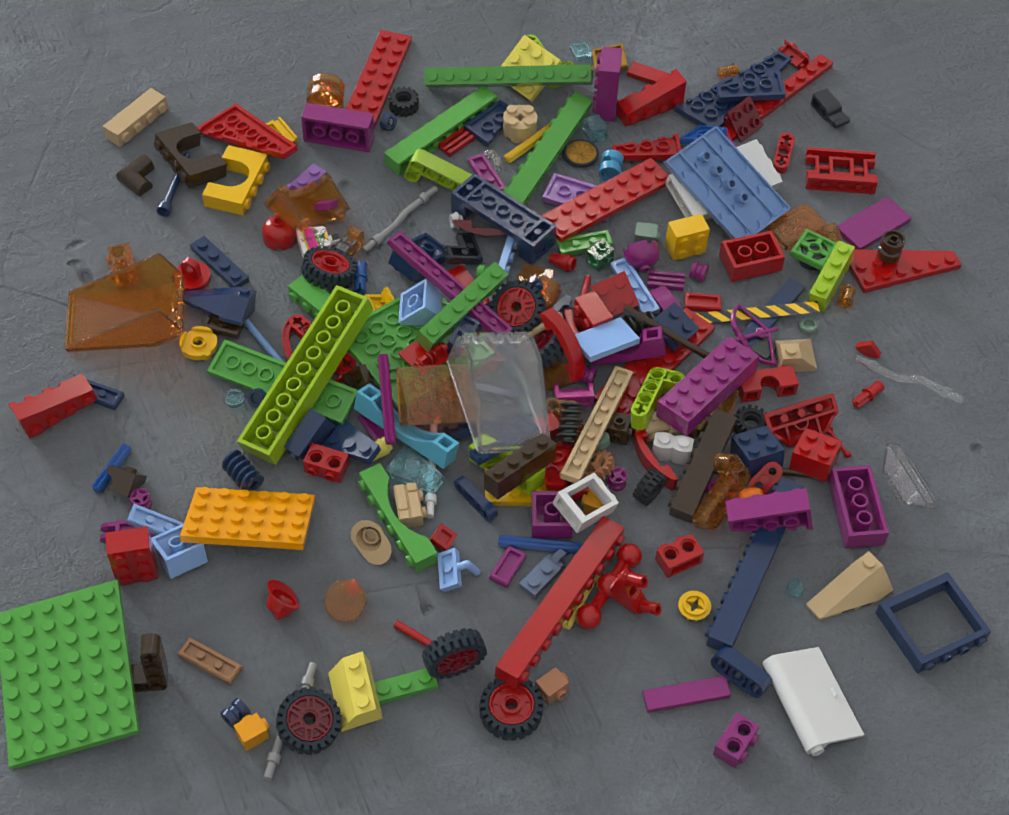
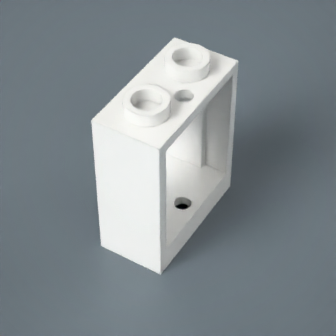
M595 473L559 491L553 501L555 507L576 533L600 521L603 516L611 515L619 503L615 495L607 489L604 482ZM589 487L604 506L585 516L570 496Z

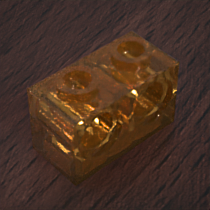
M129 242L107 247L109 255H106L108 266L112 265L113 267L109 268L112 279L116 278L117 285L138 281V273Z

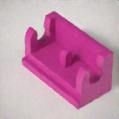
M588 383L589 387L587 389L559 390V386L554 385L555 409H562L560 404L564 402L584 405L579 408L593 407V384Z

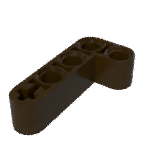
M144 634L141 636V664L131 665L135 692L163 691L168 686V664L162 639L158 634Z

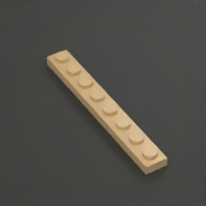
M615 366L561 471V479L573 483L582 479L633 377V371Z

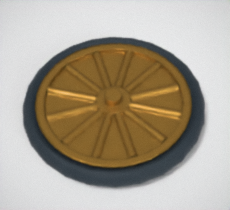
M574 140L564 147L563 156L573 166L588 167L598 160L599 151L590 141Z

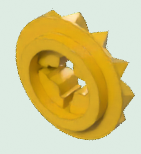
M688 591L680 597L678 608L681 615H684L687 620L691 619L697 622L701 619L704 620L710 614L711 602L702 592ZM698 601L697 608L691 611V605L693 606Z

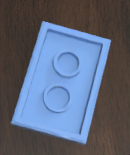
M621 317L575 334L582 353L590 362L640 343V338Z

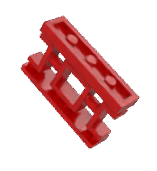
M808 147L805 155V164L814 165V170H807L805 189L875 194L878 178L877 175L868 174V169H874L876 153ZM833 166L848 167V173L833 172Z

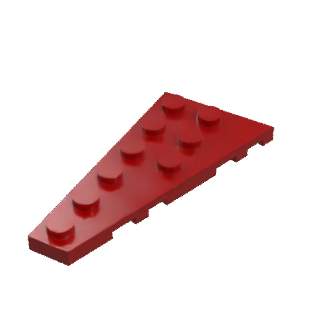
M236 103L197 127L203 136L281 159H286L298 151L297 145Z
M855 249L854 258L849 269L862 292L867 293L961 268L962 263L954 251L902 250L898 262L887 264L878 258V250Z

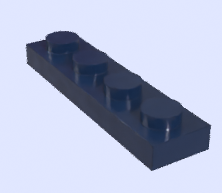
M205 236L190 244L191 250L229 286L242 287L249 282V276Z

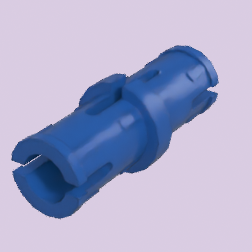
M361 260L356 262L354 292L359 294L360 289V295H364L366 293V282L368 281V275L366 274L367 262L363 260L362 266H360Z

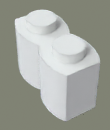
M656 432L652 454L659 461L671 460L676 464L686 465V463H690L694 439L683 435L674 436L667 432Z

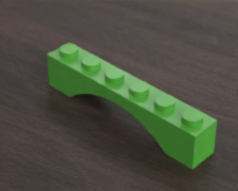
M494 262L418 331L415 341L429 353V350H433L474 307L491 296L497 288L499 289L504 284L508 273Z
M381 463L359 472L360 481H358L360 490L368 495L367 500L370 506L376 508L379 520L381 522L384 521L386 524L388 535L390 537L393 536L396 540L395 544L398 551H403L408 567H413L414 571L418 573L438 563L437 551L428 537L408 529L393 513L388 500L390 479Z

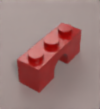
M780 366L778 368L755 371L737 388L741 403L760 400L762 387L773 388L777 397L796 395L799 382L793 366Z

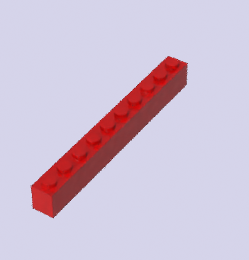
M604 516L497 663L495 667L496 678L516 689L521 683L524 684L530 675L529 671L532 667L535 668L538 665L543 651H548L554 635L558 636L563 628L562 624L565 620L569 621L574 612L573 608L581 604L585 591H590L595 582V577L602 574L606 561L610 562L615 554L616 547H620L625 540L623 526Z

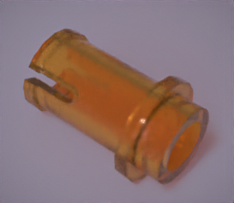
M734 63L730 66L717 67L719 78L730 75L736 76L739 73V67Z

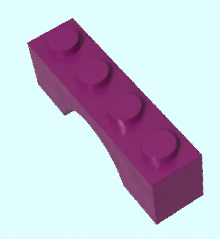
M662 326L643 329L639 337V344L592 361L591 366L665 356L666 343Z

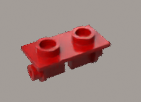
M784 40L785 46H781L778 50L790 58L793 57L791 64L797 69L803 68L810 62L809 55L805 51L801 52L798 50L793 42L789 43L787 40Z

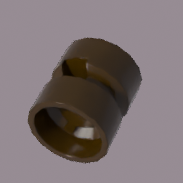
M897 230L884 232L877 251L878 258L887 264L898 262L906 242L905 236Z

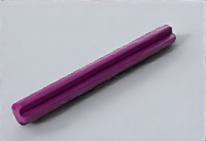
M387 354L378 355L384 435L386 444L391 445L396 443L389 357Z

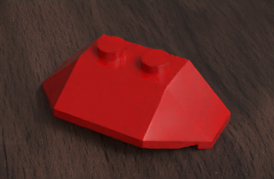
M834 393L772 410L763 414L766 426L776 439L787 446H792L798 443L805 428L825 435L839 410Z

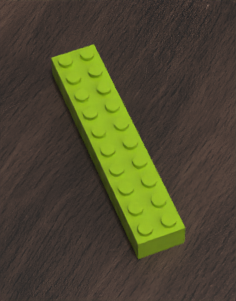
M338 285L335 286L238 438L237 442L244 452L273 465L278 463L286 450L285 444L317 401L372 313L373 307L368 297Z

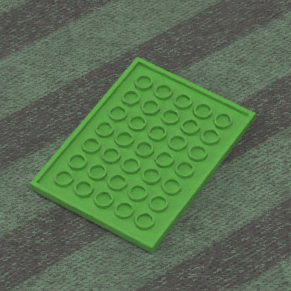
M118 580L0 612V670L9 767L12 770L140 734L121 587Z

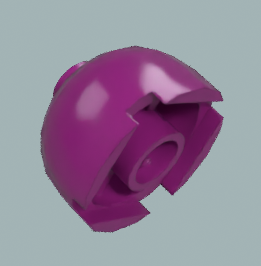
M647 240L637 241L627 245V250L623 248L626 262L635 270H640V272L649 271L650 267L654 266L659 259V247L655 240H652V243H647Z

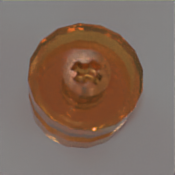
M330 73L317 74L308 83L306 102L343 108L345 84L336 75Z

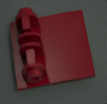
M751 96L728 111L723 118L726 124L732 123L740 142L763 126Z

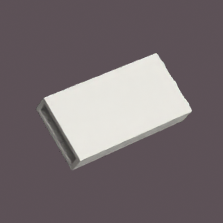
M755 139L736 147L773 189L777 190L783 182L781 175L775 170L771 159L767 157L763 146L759 144L758 140ZM670 174L665 185L684 217L702 214L705 220L712 218L684 185L680 184L673 174Z

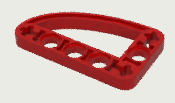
M299 314L291 316L283 327L282 344L287 362L293 354L290 346L291 333H295L302 339L312 324ZM345 354L333 373L339 376L338 379L333 381L338 383L344 382L342 374L356 368V361L349 354Z

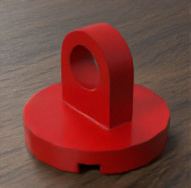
M186 257L174 272L176 286L184 292L187 290L205 289L211 280L210 270L207 265L189 257Z

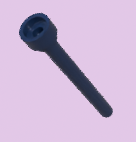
M186 152L183 156L190 158V153ZM177 173L173 178L165 200L160 202L156 209L160 216L168 217L172 211L171 202L181 180Z

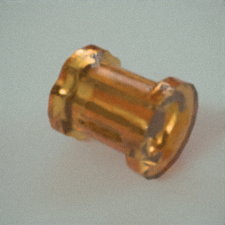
M843 284L840 286L839 291L841 294L837 299V304L843 308H850L854 303L853 296L856 293V288L851 284Z

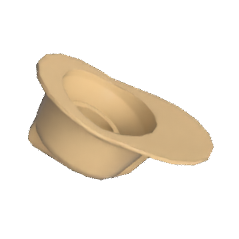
M361 520L352 527L351 539L369 563L381 565L389 560L392 553L391 544L380 525L369 520Z

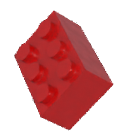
M772 230L721 242L719 257L731 282L782 271L785 255Z
M148 526L105 533L107 556L115 580H118L120 585H130L131 583L141 581L150 582L154 579H159L157 557Z

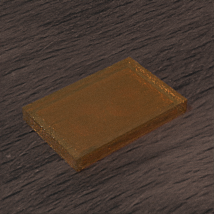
M804 203L784 213L766 226L765 229L767 231L772 230L778 243L787 250L795 246L806 229L818 234L826 230L828 224L807 203Z

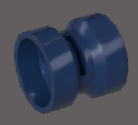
M239 698L234 699L229 708H225L220 712L223 720L233 729L234 725L239 723L242 718L251 714L249 708Z

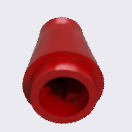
M551 253L549 263L569 272L574 271L577 258L569 254Z

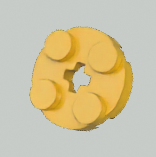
M204 326L192 327V330L189 332L185 331L179 340L183 356L191 360H210L218 348L216 334L210 328ZM199 341H202V344H201V345H195V344H194V343H198Z

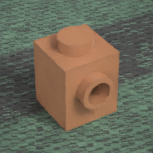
M555 667L536 680L535 685L538 687V692H541L542 699L549 706L554 701H560L566 697L569 679L564 672H560Z

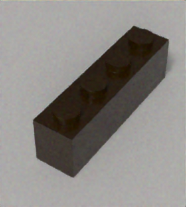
M541 433L485 471L484 489L496 499H500L555 461L556 443Z

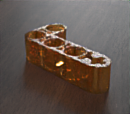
M718 453L715 456L714 467L721 476L693 516V524L696 528L716 530L727 515L726 501L738 498L740 491L747 485L750 479V472L736 454Z

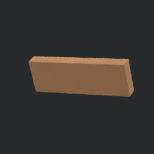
M190 637L177 653L179 658L230 686L243 670L242 665Z

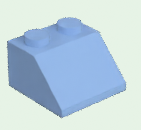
M427 279L401 293L398 323L401 325H426L442 310L443 293Z
M184 523L151 538L157 557L170 579L208 562L204 544L180 542V534Z

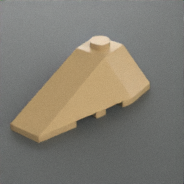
M868 551L806 603L805 606L818 620H823L842 614L843 611L853 608L854 610L859 609L861 606L869 603H878L893 592V587L884 566Z

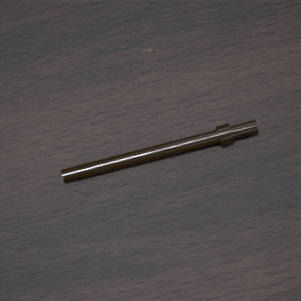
M627 304L624 306L622 311L634 317V320L640 324L644 323L651 328L662 326L663 335L702 358H706L710 354L647 317V314L641 310L637 311Z

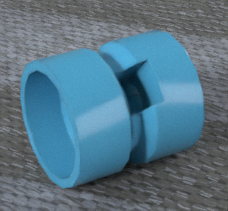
M611 149L606 150L602 154L599 177L605 182L622 172L624 157L619 151Z

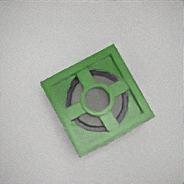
M806 229L791 250L790 256L798 259L799 264L805 269H819L822 271L836 242Z

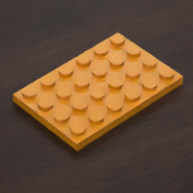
M196 487L180 534V542L304 550L315 504V495Z

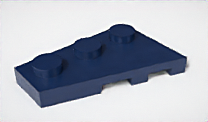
M501 100L497 101L464 125L465 131H469L477 140L489 147L503 127V115L508 105Z
M345 420L343 425L339 424L322 445L347 453L349 458L371 464L381 451L377 443L347 420Z

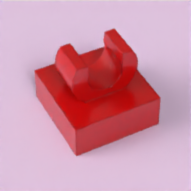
M441 523L430 538V542L437 549L447 551L458 534Z

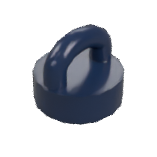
M384 112L380 128L391 131L397 125V118L388 112ZM390 119H393L392 125L388 126Z
M261 388L251 390L247 395L248 403L252 407L258 408L265 398L266 392Z

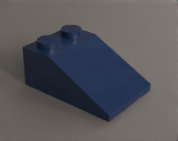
M425 233L411 239L439 265L444 262L443 251L445 246L429 234ZM394 250L392 251L388 264L393 266L396 271L401 272L410 281L415 283L425 279L422 274Z

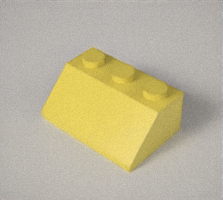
M362 651L342 658L328 674L333 697L341 710L342 721L340 728L344 732L382 719L383 716L370 661Z

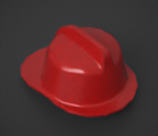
M275 579L267 582L269 595L266 606L273 613L276 620L288 617L294 610L300 609L297 597L288 585Z

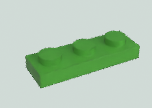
M608 230L573 236L562 243L556 240V245L560 254L577 255L612 248L613 242Z
M425 668L375 682V687L381 705L438 689V683L434 677L428 674Z

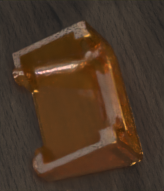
M329 173L323 174L317 183L314 180L307 186L289 190L287 185L279 186L264 202L269 211L294 230H300V232L305 231L311 226L336 219L339 221L346 216L345 213L350 209ZM338 199V207L331 210L316 211L314 208V204L319 201Z

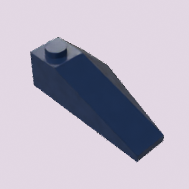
M248 287L187 290L179 297V301L195 309H205V313L208 315H218L219 320L241 326L255 311L256 291L250 290Z

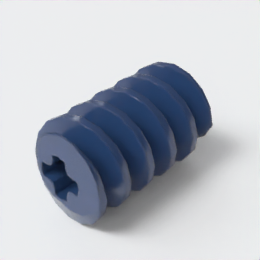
M240 450L231 451L224 458L222 469L227 472L241 490L254 491L262 485L264 477L260 475L258 470H255L253 465H250V461L246 460L243 454L241 455Z

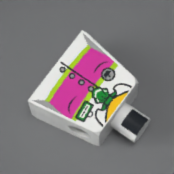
M324 226L296 229L297 242L303 258L305 252L312 247L320 246L323 248V246H327L330 249V246L336 245L340 241L338 234L328 236Z

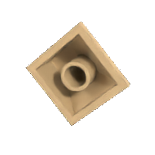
M811 339L774 340L778 367L793 366L795 372L817 371Z

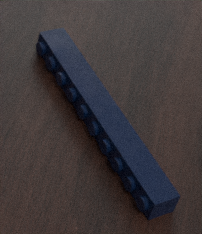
M781 477L779 483L774 484L771 493L792 491L797 488L803 489L804 486ZM759 527L757 531H752L749 539L752 542L750 545L746 544L742 554L745 556L744 560H739L735 571L738 573L736 577H731L728 584L730 590L728 593L724 592L720 603L723 604L721 610L716 609L712 619L715 623L713 626L709 625L705 633V637L708 638L706 646L718 651L723 646L733 648L787 527H777L776 531H768L763 527Z

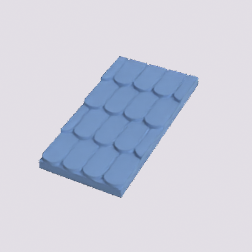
M717 126L711 128L663 162L680 184L684 185L694 199L703 206L717 225H720L731 239L757 234L791 209Z

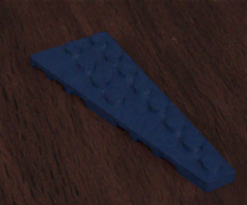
M777 51L765 57L762 62L752 64L749 69L739 71L738 75L730 76L713 85L708 91L700 92L693 99L690 97L685 103L677 104L675 112L697 125L723 127L726 124L723 121L724 115L742 101L719 102L716 92L717 85L734 81L743 82L746 78L751 77L756 79L760 78V75L763 74L769 76L773 75L776 71L781 73L791 63L792 58Z

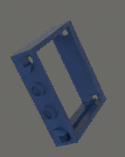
M948 572L879 603L876 610V615L916 673L924 670L930 671L936 664L941 662L945 664L952 660L953 656L958 654L960 656L964 655L974 646L981 647L983 643L988 641L987 638L991 633V630ZM945 590L975 633L923 657L894 613Z

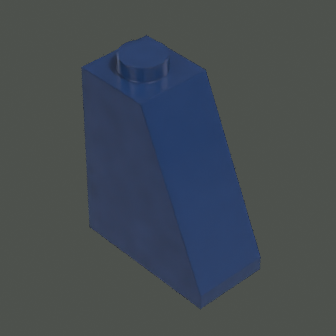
M311 408L284 447L290 450L288 454L294 459L298 460L300 457L304 460L311 444L315 443L322 446L337 426Z

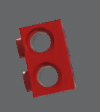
M315 443L311 444L303 460L304 472L338 483L342 482L350 465L349 454Z
M690 534L686 537L681 536L670 544L661 545L656 551L655 560L666 578H669L701 564L704 551L693 534Z

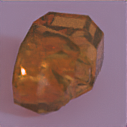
M835 223L825 224L820 228L819 235L836 243L838 241L842 242L840 229Z

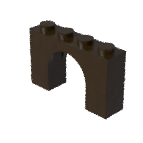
M192 122L155 133L154 141L155 149L161 153L163 159L170 164L172 170L179 175L181 181L189 189L224 178L227 171V163L218 153L201 159H190L180 154L184 150L200 146L201 132Z

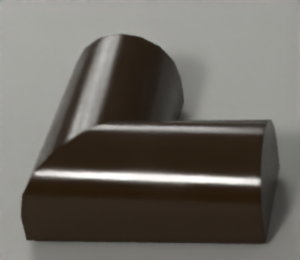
M143 154L116 173V178L140 197L153 188L152 183L144 176L155 169L154 164L147 155Z

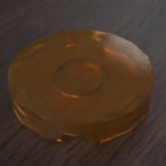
M340 580L331 585L325 597V606L328 613L336 620L345 622L353 621L361 616L367 603L366 593L362 586L350 580Z

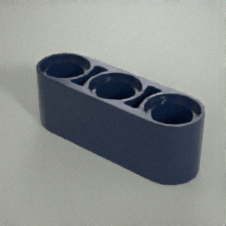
M723 646L711 658L713 669L754 698L761 697L772 685V678L766 671L730 646Z

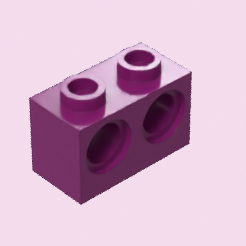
M736 712L717 742L713 755L734 768L737 767L739 762L743 764L749 754L747 751L750 745L754 747L760 736L757 734L759 725ZM738 731H745L748 735H741ZM728 748H735L737 752H731Z

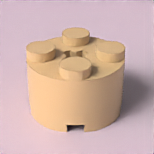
M509 105L503 115V134L506 138L511 139V142L521 144L537 132V113L531 105Z

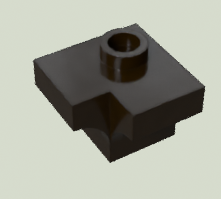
M109 465L106 472L112 477L110 491L129 498L131 492L140 488L147 478L146 475L138 473L137 469L128 466L124 469L119 466Z

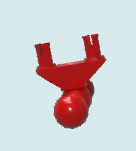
M632 543L623 544L616 554L618 563L613 571L603 574L598 578L596 583L597 595L590 604H583L576 612V622L581 628L585 630L595 629L602 619L600 609L606 600L615 598L616 602H619L632 613L660 615L662 611L660 603L647 600L641 588L644 589L648 585L647 576L635 574L630 569L638 566L642 559V552L637 545Z

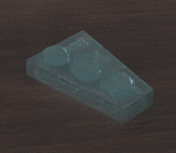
M407 444L402 447L385 469L389 477L406 484L416 482L419 489L435 494L445 480L443 474Z

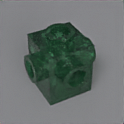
M600 239L587 250L586 263L600 272L614 261L615 248Z

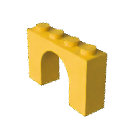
M228 145L222 156L223 160L227 163V170L244 174L248 178L237 186H224L208 182L202 193L203 203L205 207L244 216L246 210H249L252 198L257 195L259 185L263 183L265 173L270 169V162H268L267 154Z

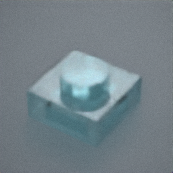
M586 41L570 45V50L576 60L591 57L592 51Z

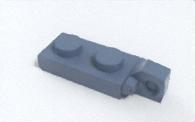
M560 548L553 556L549 554L519 583V587L535 599L561 573L564 565L562 562L566 559L567 553Z

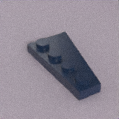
M776 71L773 75L769 76L763 74L760 75V78L752 79V77L746 78L743 82L734 81L717 85L716 88L719 102L743 101L751 96L752 101L785 99L786 96L780 71Z

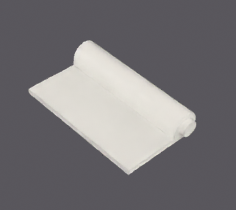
M819 647L776 654L763 661L764 669L771 676L772 685L808 755H820L828 744L864 736Z

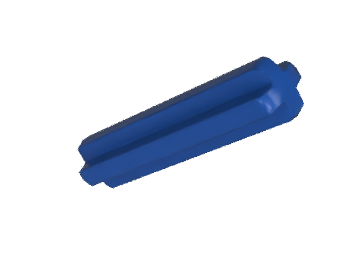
M123 443L92 484L94 491L101 493L112 479L106 473L108 466L120 467L132 451L129 445Z

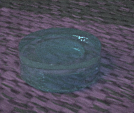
M231 389L225 394V402L231 408H238L245 401L244 394L239 389Z

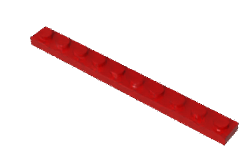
M820 54L783 82L786 93L785 99L758 100L755 102L754 105L760 119H764L831 69L834 62ZM727 123L723 126L727 128V135L732 141L738 138L732 123Z

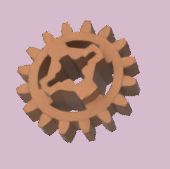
M597 449L582 479L592 473H595L602 480H605L606 475H611V471L615 470L614 465H616L611 452H607L606 449L601 452V450Z

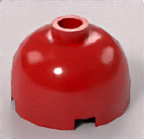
M276 215L270 217L262 228L263 243L271 250L282 248L283 251L292 248L297 242L296 224L287 216Z

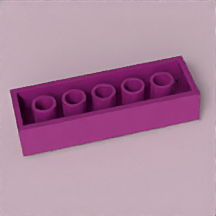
M728 336L658 401L656 416L687 437L757 370L759 355Z

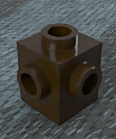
M614 413L605 431L609 434L610 442L627 445L629 438H633L634 429L631 427V415Z

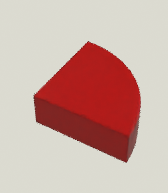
M873 340L859 342L855 346L865 356L880 358L881 351Z

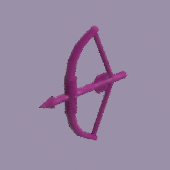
M738 303L731 313L730 320L733 332L736 335V338L733 339L753 351L747 339L757 336L761 339L768 337L772 361L765 360L759 356L758 362L776 366L771 333L778 331V327L768 329L741 306V303ZM739 308L743 310L761 328H757L755 333L744 335L735 320L737 310Z

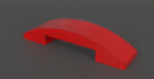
M553 308L540 313L539 316L546 330H554L569 361L564 367L572 383L584 377L585 363L583 353L569 324Z
M634 429V447L643 467L647 472L654 468L667 478L664 486L672 491L675 490L678 478L668 464L660 466L647 446L648 434L645 429Z

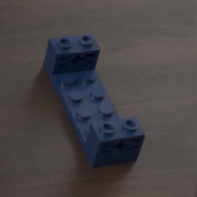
M472 174L451 192L452 213L457 212L459 215H462L463 220H466L472 213H476L519 242V257L531 265L555 245L556 225L477 174Z

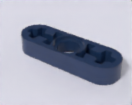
M461 476L454 481L457 491L487 522H491L498 517V512L494 505L465 476Z

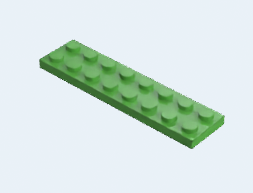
M224 339L207 372L210 375L249 390L261 388L267 394L286 365V362ZM329 380L312 409L329 421L343 425L355 404L356 393L359 390Z

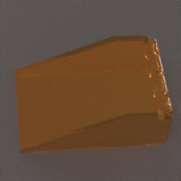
M157 253L70 290L68 293L65 350L67 352L156 347L178 338L179 334L183 333L184 277L181 276L182 273L161 253Z

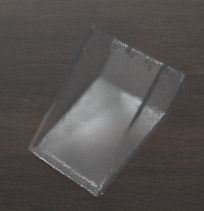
M470 332L458 336L447 359V364L477 453L515 452L541 433L550 438L542 358L534 337L530 336L528 332H514V335L512 332H497L496 334L495 332H479V334L477 332Z

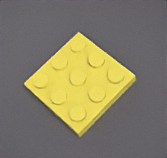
M524 35L501 66L561 65L562 61ZM510 86L531 102L534 101L544 88V86Z

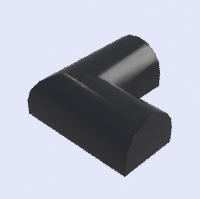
M457 233L455 238L458 246L446 245L444 248L443 259L445 264L479 265L483 261L474 233Z

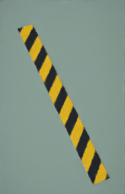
M818 301L745 308L756 318L820 312ZM734 309L695 314L709 323L725 322L731 320V313ZM737 310L735 320L752 319L743 310Z

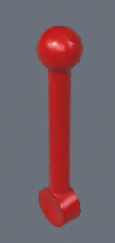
M829 427L826 434L838 439L833 433L834 429ZM842 445L841 450L844 453V457L850 458L851 452L847 451Z

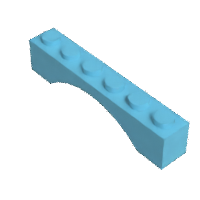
M369 383L357 391L354 409L384 429L381 391ZM393 407L396 438L443 469L456 460L459 442L445 433L428 432L412 425Z

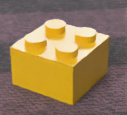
M698 214L668 222L665 247L673 261L706 253L710 228L703 215Z

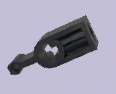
M827 88L813 93L811 106L824 120L828 119L834 128L850 123V118L842 112L841 104Z

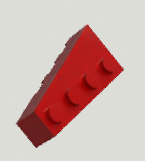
M677 69L672 70V74L667 77L662 76L658 78L657 83L644 86L641 92L637 93L635 91L617 102L616 115L625 127L675 109L677 104L681 105L684 103L687 81Z

